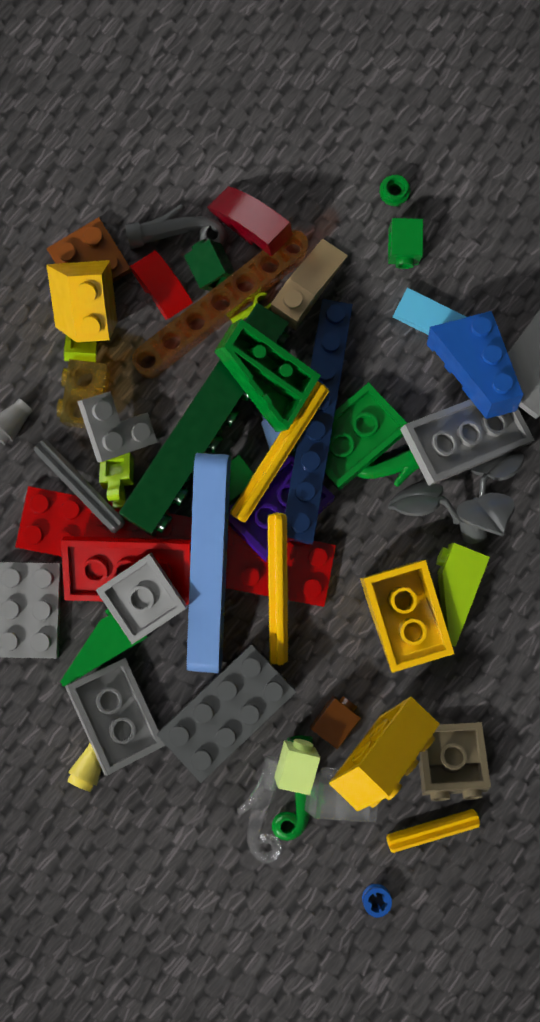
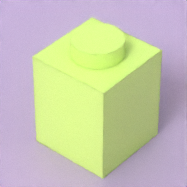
M294 739V742L284 740L274 776L278 789L305 795L311 794L320 761V756L311 742L303 739Z

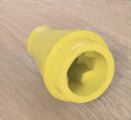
M90 743L69 770L70 776L67 781L88 792H91L94 785L97 786L101 772V766Z

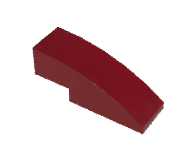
M228 186L207 207L213 215L250 245L255 243L271 257L293 236L291 224L287 219L260 200L236 188Z

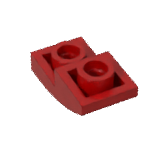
M156 250L129 266L144 292L150 294L165 320L170 319L193 303L176 275Z

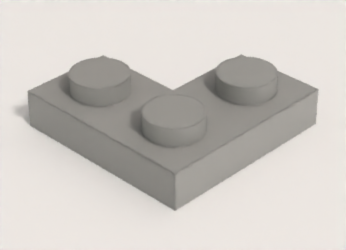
M111 391L77 401L97 462H103L157 443L149 414L143 413L120 421Z

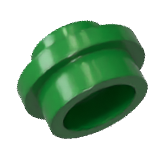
M400 175L388 176L380 185V197L387 205L400 206L409 197L410 185ZM395 187L399 189L400 194L394 196L390 194L389 189Z

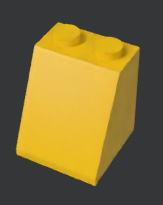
M110 260L47 264L55 327L75 342L110 340L117 324Z

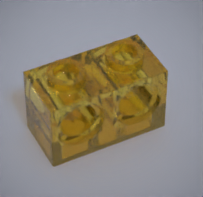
M69 359L68 368L63 369L61 384L65 387L63 399L60 398L57 404V417H60V422L65 426L86 429L83 417H75L74 409L78 405L77 401L108 392L111 370L107 364ZM83 374H92V381L89 385L84 387L78 385V380Z

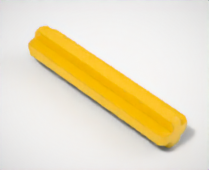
M470 809L389 833L386 836L390 851L395 853L479 828L480 819L474 809Z

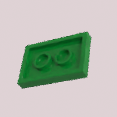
M369 382L335 410L325 476L338 490H341L403 437L400 429L407 424Z

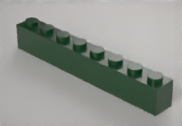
M259 303L255 305L245 322L282 348L285 347L290 338V335L287 333L289 322ZM221 360L218 361L119 511L122 518L152 537L157 532L162 534L172 520L169 513L175 505L180 507L188 496L189 490L186 487L194 475L196 453L211 452L214 454L224 439L220 435L225 427L231 428L241 413L237 410L243 400L246 402L250 400Z

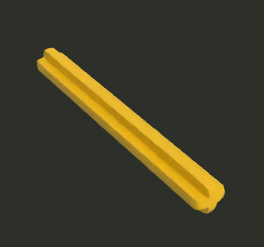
M317 381L290 428L280 432L234 504L230 514L239 521L246 522L329 393L328 388L324 384Z
M275 512L268 515L269 661L271 664L281 666L288 661L287 516L284 513Z

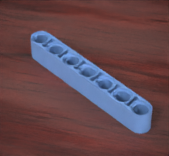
M196 453L194 461L187 670L194 672L220 673L222 667L231 458L230 455Z

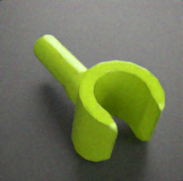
M258 293L254 298L253 305L230 318L232 323L247 318L258 301L266 298L267 293ZM271 303L265 306V308L270 310Z

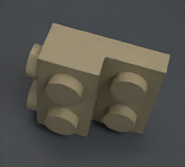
M482 722L440 724L433 733L435 737L434 742L427 750L420 752L419 770L422 795H430L431 801H446L450 799V794L461 793L463 794V799L466 800L482 798V792H487L491 788Z

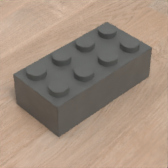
M251 643L157 733V736L196 779L202 783L296 693V690L262 652Z

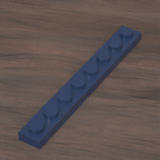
M322 299L310 368L321 375L318 382L324 384L328 388L329 393L297 442L285 511L288 541L311 545L314 542L353 306L350 303Z

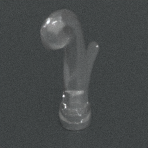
M269 754L265 757L262 766L263 772L257 785L247 800L237 810L238 814L242 815L252 808L247 832L248 847L250 853L263 863L274 862L279 858L282 851L281 843L277 837L271 834H261L278 791L274 776L280 757ZM269 843L272 845L273 850L265 852L261 849L260 844Z

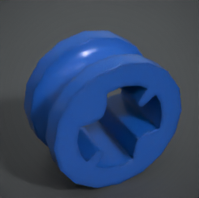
M371 884L363 891L362 902L369 915L377 918L388 914L392 907V898L386 887L381 884ZM376 893H381L385 903L381 907L377 904L378 908L372 907V902L369 899L370 896L374 894L377 897Z

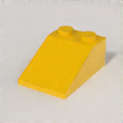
M419 560L360 578L369 610L392 673L454 654L426 560Z

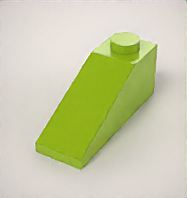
M451 543L447 548L442 547L436 565L440 566L438 583L441 611L451 644L456 647L490 557L459 544Z

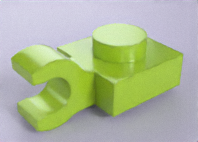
M131 452L100 462L99 483L103 489H107V500L113 501V508L115 510L121 509L127 501L124 486L133 485L134 458Z

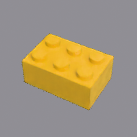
M410 696L378 717L329 784L357 812L368 806L374 808L385 798L391 800L402 787L399 783L402 777L410 774L418 765L419 760L416 758L419 753L427 750L434 742L435 737L433 733L440 724Z

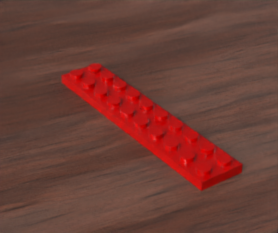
M28 486L15 548L62 557L61 540L64 536L191 540L192 517L169 513L172 520L162 534L157 532L154 537L123 518L125 525L118 532L112 533L76 495ZM107 501L113 507V502ZM228 525L226 588L269 596L268 561L265 562ZM294 541L287 543L288 600L321 607L325 606L336 545L314 541L313 545Z

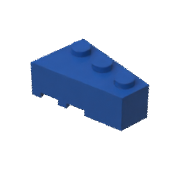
M492 311L430 327L427 346L432 352H436L444 362L446 370L456 377L463 386L462 390L486 419L517 411L523 397V392Z

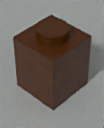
M333 695L311 723V730L338 749L361 719L355 712L358 707L345 696H342L339 700Z

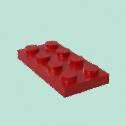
M64 536L62 538L64 600L103 602L96 589L152 553L185 603L189 604L191 540Z

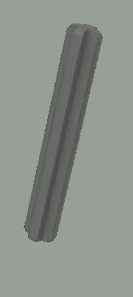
M43 439L39 444L35 445L34 451L112 533L118 532L125 525V521L117 511L48 440Z

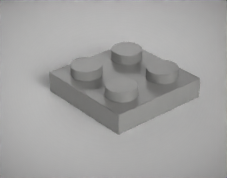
M152 553L96 589V592L131 644H134L188 607Z

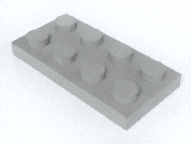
M470 399L407 423L400 429L428 486L524 447L534 441L519 409L515 412L486 419Z

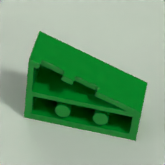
M243 319L230 325L214 351L275 432L285 431L290 428L321 376Z

